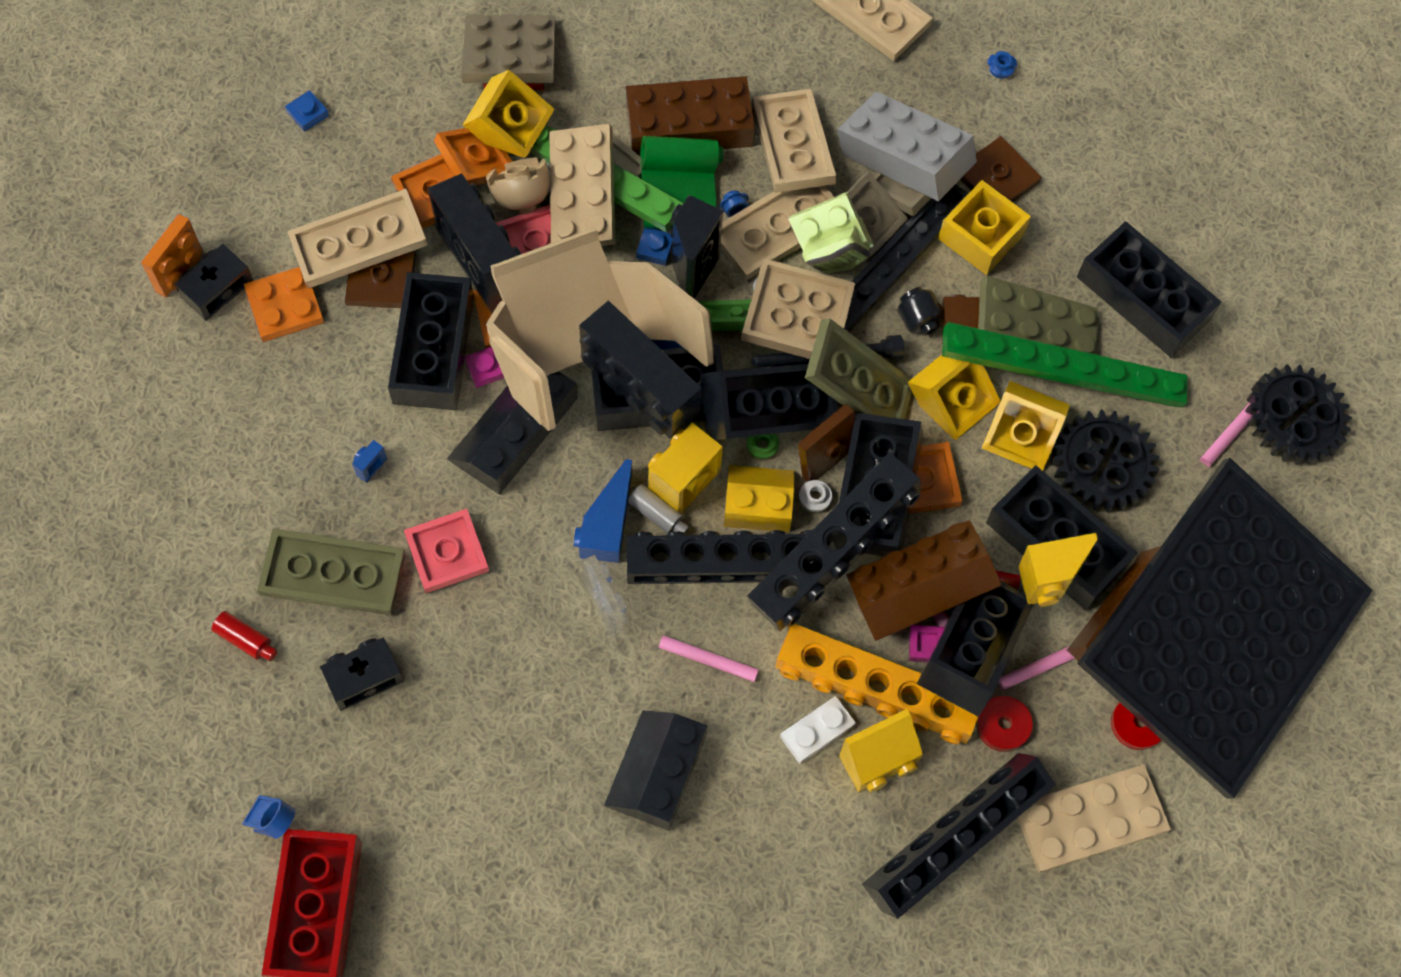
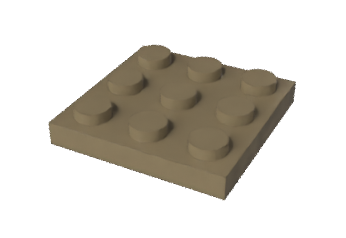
M479 14L466 16L461 72L462 83H488L492 77L507 70L513 72L524 83H554L555 15Z

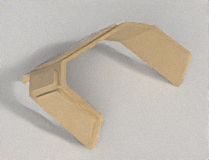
M595 228L490 266L493 279L503 301L499 302L486 323L490 337L489 342L512 397L548 431L555 429L556 425L547 375L583 362L580 356L579 325L608 300L649 339L676 341L706 367L714 363L709 311L648 262L607 261L598 238L597 229Z

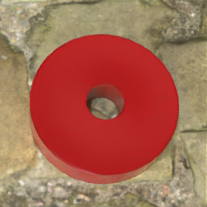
M997 696L990 699L976 721V728L980 739L988 747L999 752H1011L1023 746L1029 738L1033 727L1032 716L1028 708L1021 701L1010 696ZM1000 719L1008 720L1010 728H1001L998 721Z
M1119 702L1111 715V728L1117 740L1124 746L1134 750H1147L1157 745L1161 739L1146 725L1144 727L1136 726L1134 723L1136 716Z

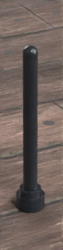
M901 335L886 336V339H882L880 343L865 344L882 356V358H887L889 361L904 359L905 346ZM783 352L756 355L752 359V364L756 368L809 363L810 359Z

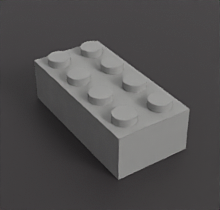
M875 92L837 129L843 156L937 201L977 162L972 134L879 92Z

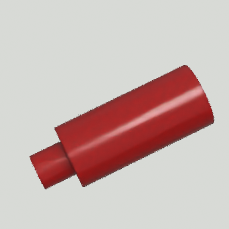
M228 611L221 612L212 624V632L256 660L263 657L271 662L277 655L278 651L270 646V638Z

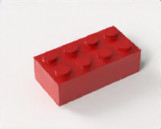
M287 829L284 833L261 976L343 977L362 850V842L356 834Z

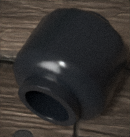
M916 287L901 296V303L897 311L910 333H922L923 336H928L940 328L939 322L944 317V310L932 290Z

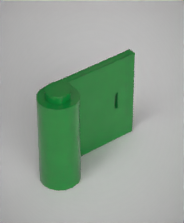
M643 136L640 148L641 179L682 203L685 202L688 195H691L716 207L714 173L717 166L723 163V147L719 146L717 140ZM643 219L644 229H659Z

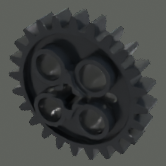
M1288 364L1281 371L1275 367L1269 374L1265 373L1251 388L1252 393L1246 399L1251 404L1245 409V412L1253 415L1247 421V425L1257 427L1252 436H1262L1264 439L1260 446L1271 445L1270 455L1273 456L1278 451L1281 452L1283 462H1286L1290 456H1293L1295 465H1299L1304 458L1308 465H1312L1317 459L1323 462L1329 455L1332 456L1346 442L1345 436L1351 431L1346 425L1352 420V417L1343 414L1350 405L1340 403L1339 401L1345 394L1334 393L1335 382L1329 385L1324 383L1326 374H1322L1319 378L1314 377V368H1311L1307 373H1303L1301 365H1298L1293 372ZM1312 399L1317 400V403L1310 407L1306 413L1299 416L1285 430H1280L1279 427L1292 415L1301 410Z
M1100 409L1097 418L1090 411H1087L1084 420L1077 415L1072 422L1073 425L1067 423L1063 433H1059L1056 439L1058 444H1055L1052 453L1057 456L1053 458L1051 465L1060 467L1056 470L1054 477L1064 478L1065 480L1062 482L1061 487L1063 489L1070 487L1072 489L1070 495L1074 498L1078 495L1081 496V504L1083 506L1088 501L1093 502L1094 511H1097L1100 504L1105 505L1107 513L1111 512L1114 504L1117 505L1120 511L1125 509L1127 502L1135 506L1139 497L1145 498L1149 492L1147 488H1152L1156 481L1153 477L1159 472V468L1153 466L1158 462L1159 456L1151 454L1156 448V443L1146 444L1150 433L1140 434L1138 432L1141 423H1136L1133 426L1128 425L1130 418L1128 415L1122 421L1118 420L1117 411H1114L1110 418H1106L1103 409ZM1091 437L1100 438L1104 444L1095 443ZM1117 438L1118 444L1098 483H1093L1092 478L1112 439ZM1120 451L1130 453L1133 459L1125 458ZM1077 463L1087 464L1090 470L1081 469ZM1107 477L1115 478L1120 485L1111 484Z

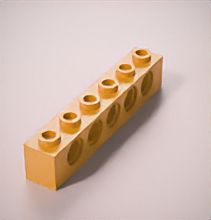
M797 624L789 628L776 660L775 668L779 669L780 674L785 678L798 681L799 678L811 682L814 689L823 693H831L832 690L844 695V700L850 704L863 706L864 703L876 708V712L883 717L889 718L908 709L916 730L927 732L930 729L940 733L941 739L951 744L959 745L960 742L967 744L978 719V716L917 685L916 683L921 673ZM814 655L819 657L823 664L818 667H812L806 663L805 658ZM848 668L853 672L854 678L849 680L842 679L837 674V670ZM874 680L882 682L886 687V691H873L869 686V682ZM904 693L913 694L917 698L918 704L908 705L904 703L901 695ZM935 706L947 708L950 717H938L933 708Z

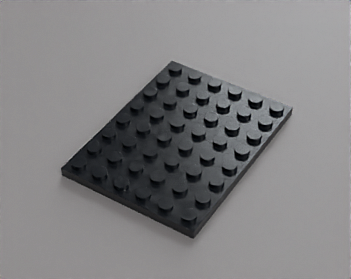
M1227 458L1220 463L1077 664L1226 799H1233L1365 603L1372 589L1231 458Z

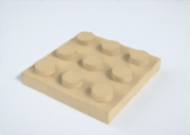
M763 258L740 340L810 359L821 320L831 318L844 328L855 283Z

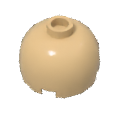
M538 158L512 161L504 164L505 171L498 174L495 168L486 175V181L493 199L500 206L509 210H518L520 214L536 210V205L542 202L549 193L550 176L545 159H542L541 163H539Z

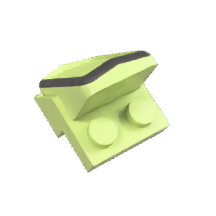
M848 192L793 214L788 219L803 250L802 256L805 263L823 273L829 274L853 269L869 257V248L874 246L862 217L859 218Z

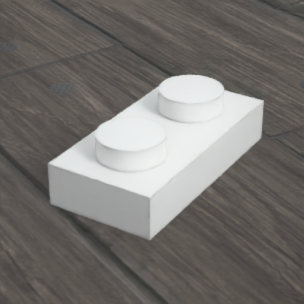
M835 696L780 733V738L798 763L801 764L852 729L856 722Z

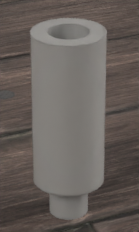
M643 484L639 485L629 497L628 503L667 534L675 531L687 534L690 527L682 522L684 516Z

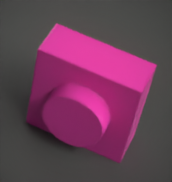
M492 347L464 356L476 388L504 378Z
M911 625L909 628V661L927 662L944 627Z

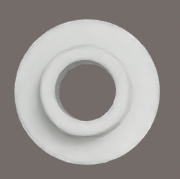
M811 480L801 487L799 500L806 510L821 512L830 505L832 492L826 483L819 480ZM818 491L822 497L814 499L810 496V493Z

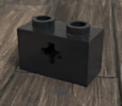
M222 243L215 250L209 251L194 268L182 273L174 285L180 297L207 321L243 291L245 283L254 280L248 266Z
M384 637L378 640L376 638L368 639L362 642L358 649L347 654H335L326 660V664L320 666L340 711L404 682ZM363 666L365 674L359 676L356 669Z

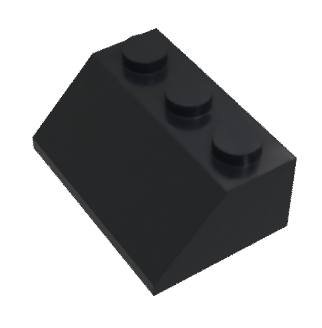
M688 195L683 205L678 204L675 207L671 216V221L674 222L671 231L673 244L670 253L673 254V268L680 288L695 299L720 258L723 210Z
M642 710L604 806L669 831L705 741L707 725L676 713Z

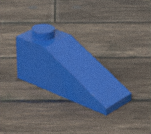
M625 459L583 516L582 528L576 527L574 547H579L580 558L614 563L620 562L633 473L632 460Z

